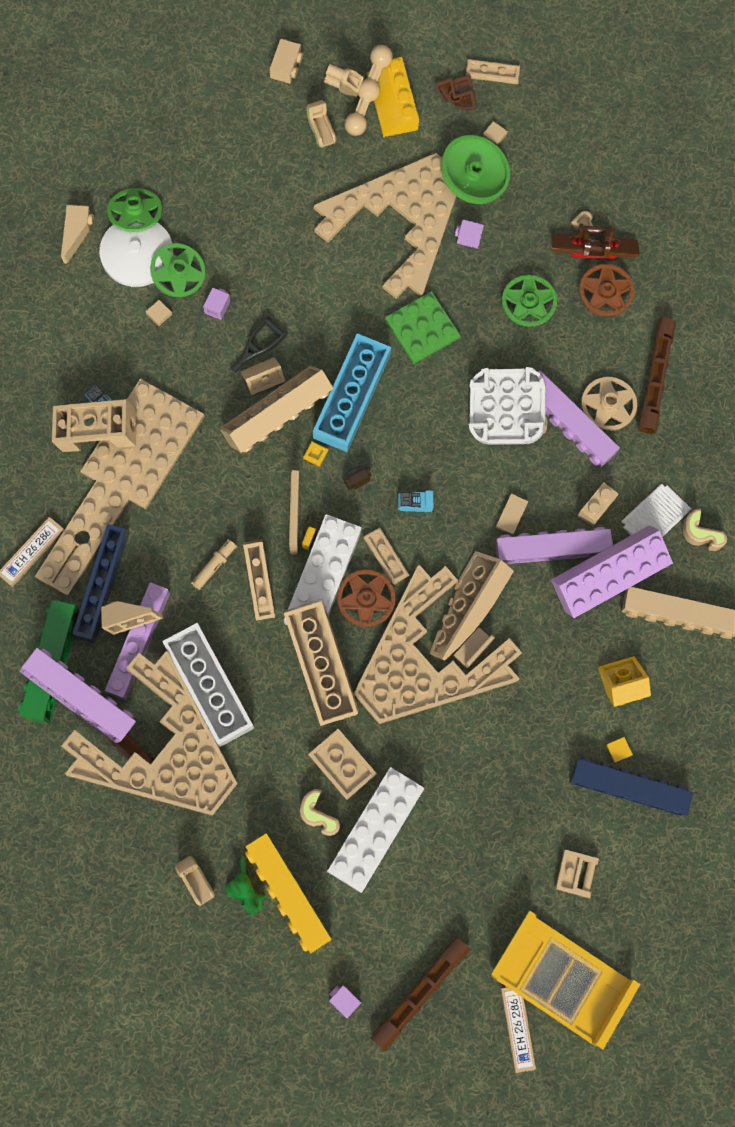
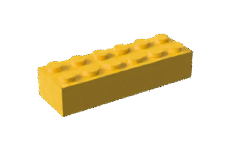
M267 833L247 845L248 851L245 852L251 864L256 863L258 869L255 871L261 881L266 880L269 884L266 888L273 899L275 897L278 899L280 904L277 907L281 914L289 917L290 922L288 925L294 934L298 932L301 940L298 942L305 952L309 950L311 954L331 940L330 936Z

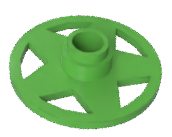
M130 188L117 193L111 198L107 206V214L111 223L117 228L129 232H138L152 227L159 221L162 215V204L153 192L142 188ZM139 193L147 195L151 198L141 199ZM127 195L126 201L116 202L119 198ZM158 207V212L153 219L149 212ZM111 211L121 215L119 222L114 219ZM136 221L143 224L140 226H130Z
M173 243L161 247L154 254L150 264V274L156 287L163 293L172 297H186L192 295L201 287L205 278V265L201 256L193 248L184 244ZM178 248L184 249V251L176 256L168 249ZM159 256L164 266L155 272V262ZM194 256L200 265L201 272L191 266ZM159 282H171L174 292L166 289ZM186 282H198L193 289L185 292Z
M523 275L513 279L505 287L502 295V306L506 315L513 322L522 326L533 327L547 322L553 316L557 306V295L553 286L545 279L535 275ZM524 280L521 290L510 289L514 284ZM535 281L542 283L548 289L537 290ZM506 299L516 305L513 314L507 307ZM553 299L552 309L547 314L544 304ZM531 314L538 321L529 322L522 319Z

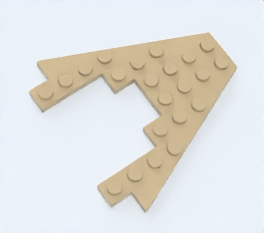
M437 153L314 205V210L325 218L314 229V232L327 243L363 206L378 217L390 205L415 225L405 236V240L417 250L383 285V289L395 299L407 287L411 288L420 297L423 296L457 197L443 180L440 169L441 157Z
M420 565L417 566L354 692V696L378 724L509 685L520 679L508 666L522 654L510 638L467 675L463 673L454 661L438 673L414 646V643L427 633V630L415 617L458 582V579L446 566L432 578Z
M166 651L155 665L138 653L126 667V670L172 706L159 722L174 733V736L151 764L134 752L125 765L120 767L74 730L61 746L76 758V761L66 771L65 775L212 816L237 785V782L169 653Z

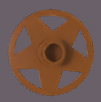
M600 264L590 268L583 275L579 286V294L583 304L591 312L601 316H615L624 312L630 306L634 297V284L627 272L620 267L611 264ZM602 269L599 279L587 278L593 272ZM613 270L620 273L626 280H615ZM584 288L593 293L590 303L585 297ZM630 290L629 299L624 305L621 294ZM608 304L615 311H602L598 309Z
M359 570L346 577L340 585L337 598L338 606L343 616L349 622L361 627L376 626L384 622L392 613L395 606V591L391 582L381 573L373 570ZM368 574L376 576V578L367 584L359 575ZM349 582L353 593L342 599L343 589ZM385 584L390 590L391 602L381 595ZM345 609L358 610L360 621L350 617ZM374 611L387 612L380 619L371 622Z

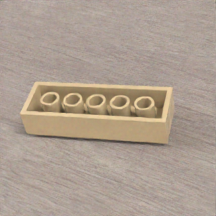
M309 366L219 429L232 448L240 453H245L251 450L256 442H261L268 438V434L273 430L281 429L286 421L297 418L299 412L314 406V402L319 398L327 397L334 388L322 369Z
M323 599L285 610L284 616L320 726L357 715L359 709Z

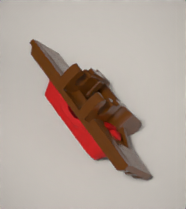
M579 223L578 234L551 233L552 250L554 252L570 253L575 258L614 260L616 257L635 258L640 255L638 240L612 236L613 227L611 225L599 227L585 226L583 223ZM590 233L603 234L602 240H590Z

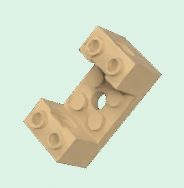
M126 399L53 406L52 443L62 452L81 451V442L110 440L117 448L135 446L136 410ZM94 418V423L91 426H86L87 420Z

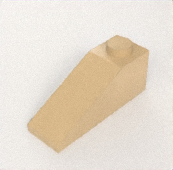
M67 205L61 251L64 263L70 261L89 233L90 225L94 223V214H91L89 206Z
M118 601L101 607L102 629L113 635L163 619V616L152 608Z

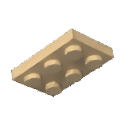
M339 729L308 754L346 800L377 775Z

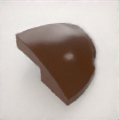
M471 75L435 83L438 93L445 102L449 101L455 108L461 110L477 109Z

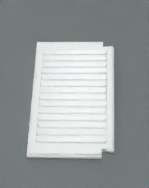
M660 484L621 522L625 524L623 528L630 535L650 525L658 529L663 537L691 508L668 485L664 487L663 484Z

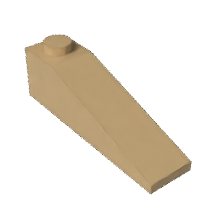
M262 539L243 542L256 621L275 618Z

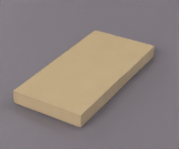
M292 470L289 548L291 554L298 555L300 479L299 471Z

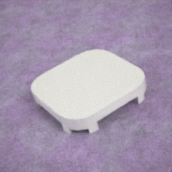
M526 367V369H481L482 371L474 376L469 386V429L474 438L483 444L489 445L529 444L540 439L544 433L546 417V386L540 373L529 367Z

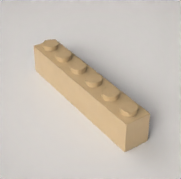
M629 587L625 590L621 612L626 613L628 617L637 618V616H641L650 622L659 620L663 621V624L667 626H675L677 624L683 626L682 628L685 630H694L695 628L701 630V633L708 635L713 633L720 634V637L725 639L735 637V610L634 587Z

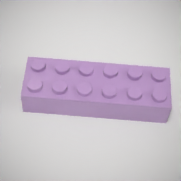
M649 525L551 579V582L565 612L572 618H575L673 564L660 531Z
M36 648L19 672L113 742L118 743L122 741L136 722L132 719L134 716L125 709L121 711L117 708V703L111 698L107 697L105 699L100 695L101 691L95 686L91 685L89 687L84 683L85 679L77 673H74V675L67 670L68 666L59 660L56 662L50 658L52 655L47 650Z

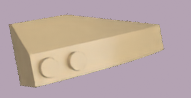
M475 551L454 589L456 592L454 598H450L448 603L450 608L448 614L444 615L442 619L443 627L437 632L430 651L431 655L446 660L482 622L514 572L504 561Z

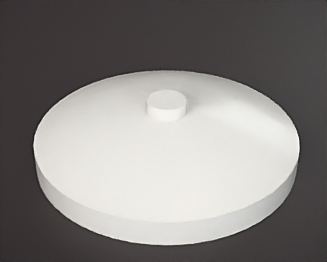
M136 221L130 226H140L143 224ZM159 223L138 232L124 231L112 225L101 240L100 259L107 274L118 283L132 287L146 286L154 283L150 274V264L154 254L161 247L172 244L168 232ZM159 256L155 262V272L164 266Z

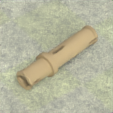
M227 539L218 552L215 551L213 553L214 556L190 583L198 590H201L222 563L225 564L227 562L226 559L237 546Z

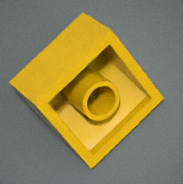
M635 656L598 667L607 696L614 707L651 696L649 677Z

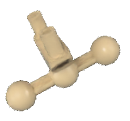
M377 45L372 49L370 59L373 65L367 79L363 80L364 77L352 69L345 68L344 70L332 64L328 66L324 83L339 88L338 90L343 94L356 97L358 94L360 97L355 112L348 115L344 123L346 131L353 136H358L365 132L367 121L364 116L369 103L376 100L379 96L380 88L377 82L381 71L392 62V51L386 45Z

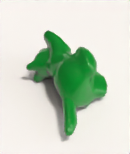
M241 856L239 862L241 872L231 882L227 883L226 892L232 899H241L243 908L253 916L263 908L267 894L261 895L255 892L252 882L247 875L245 856Z

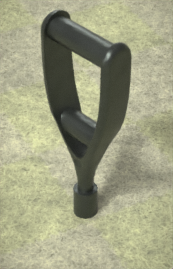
M267 316L254 330L241 360L236 362L231 367V370L237 373L245 362L268 353L286 338L288 332L282 330L270 319V316ZM267 325L279 338L261 350L252 341L258 332Z

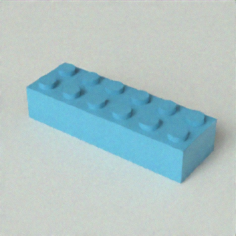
M358 333L356 334L333 385L334 389L331 390L314 427L313 439L348 452L390 358V346Z

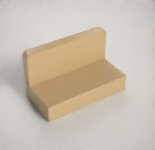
M275 358L241 371L251 395L286 381L281 366Z
M478 628L453 657L468 669L492 643L495 637L487 635L481 628Z

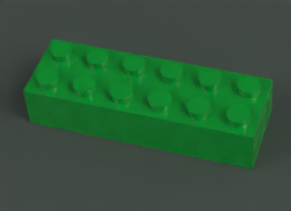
M52 600L51 605H48L46 608V623H43L41 626L40 635L42 637L40 643L36 644L35 650L36 648L39 650L44 648L52 655L50 658L58 662L59 660L67 665L74 640L73 630L79 615V609L73 604ZM29 679L24 686V692H26L24 700H21L19 703V715L29 721L50 725L57 699Z

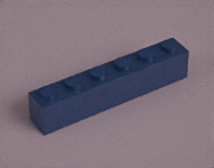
M110 524L106 526L73 630V635L76 639L91 643L96 641L102 622L101 607L108 603L129 536L125 528Z
M585 757L575 761L570 784L682 817L689 814L693 792L688 791V787L682 785L673 787L669 785L668 781L658 779L656 782L650 780V776L644 774L632 775L630 770L619 768V771L611 769L612 765L606 763L594 764L592 759Z

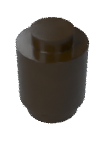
M359 465L345 473L346 476L342 478L349 490H355L370 482L372 474L367 466Z

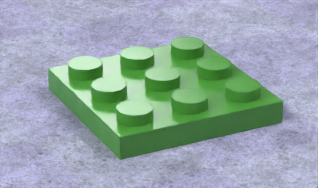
M432 291L385 317L386 323L413 364L458 340L461 336Z

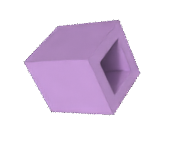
M462 220L461 226H457L455 236L458 237L457 243L478 249L484 225Z
M212 288L203 306L204 313L222 320L231 302L228 292L223 289Z
M337 985L329 994L331 996L329 1002L346 1018L361 1004L344 985L341 988Z

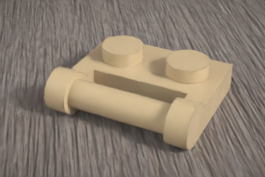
M564 850L555 889L590 898L595 865H598L599 859ZM584 861L588 865L583 887L578 889V881Z

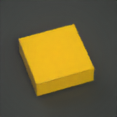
M312 441L303 459L320 467L328 453V449Z
M308 527L302 542L303 549L310 550L316 535L315 528Z
M625 737L606 745L613 763L632 756Z

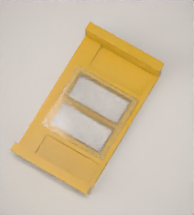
M529 911L492 971L491 977L592 1045L604 1049L640 984L635 980H629L536 918L537 915Z

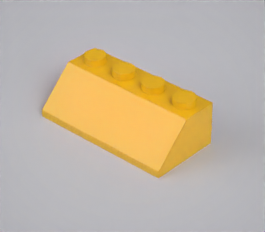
M402 57L393 58L390 65L381 71L377 82L380 93L378 98L374 100L383 137L418 130L419 117Z

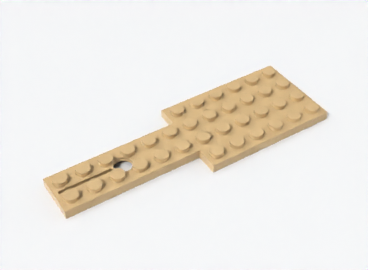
M142 379L138 381L127 398V401L136 410L135 446L117 448L110 440L99 441L80 471L96 482L35 575L37 579L68 597L99 550L107 524L114 525L129 501L147 509L205 417L200 411ZM86 531L89 533L90 539L86 544L80 545L76 543L75 536L78 532Z

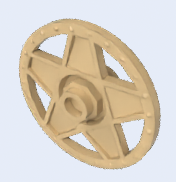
M602 377L594 380L587 386L582 395L581 407L582 411L600 429L614 431L625 427L632 421L637 410V398L632 388L624 381L614 377ZM611 382L621 385L626 390L615 392ZM600 383L599 394L587 395L592 387ZM632 399V412L629 416L624 405ZM586 405L597 410L595 420L588 413ZM611 417L621 423L615 426L605 425Z

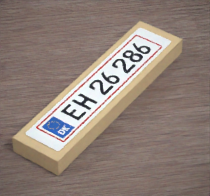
M49 517L0 570V577L13 587L64 532V529Z
M508 987L501 988L515 1073L536 1070L524 998Z

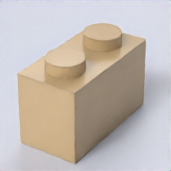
M280 39L270 67V78L291 84L292 78L297 76V64L302 62L303 52H301V44Z
M603 482L581 509L578 517L590 527H593L616 499L618 493Z

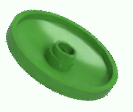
M476 135L458 137L447 146L441 157L440 169L445 184L452 193L466 202L473 204L493 202L503 194L509 184L510 167L507 158L497 145L486 138Z

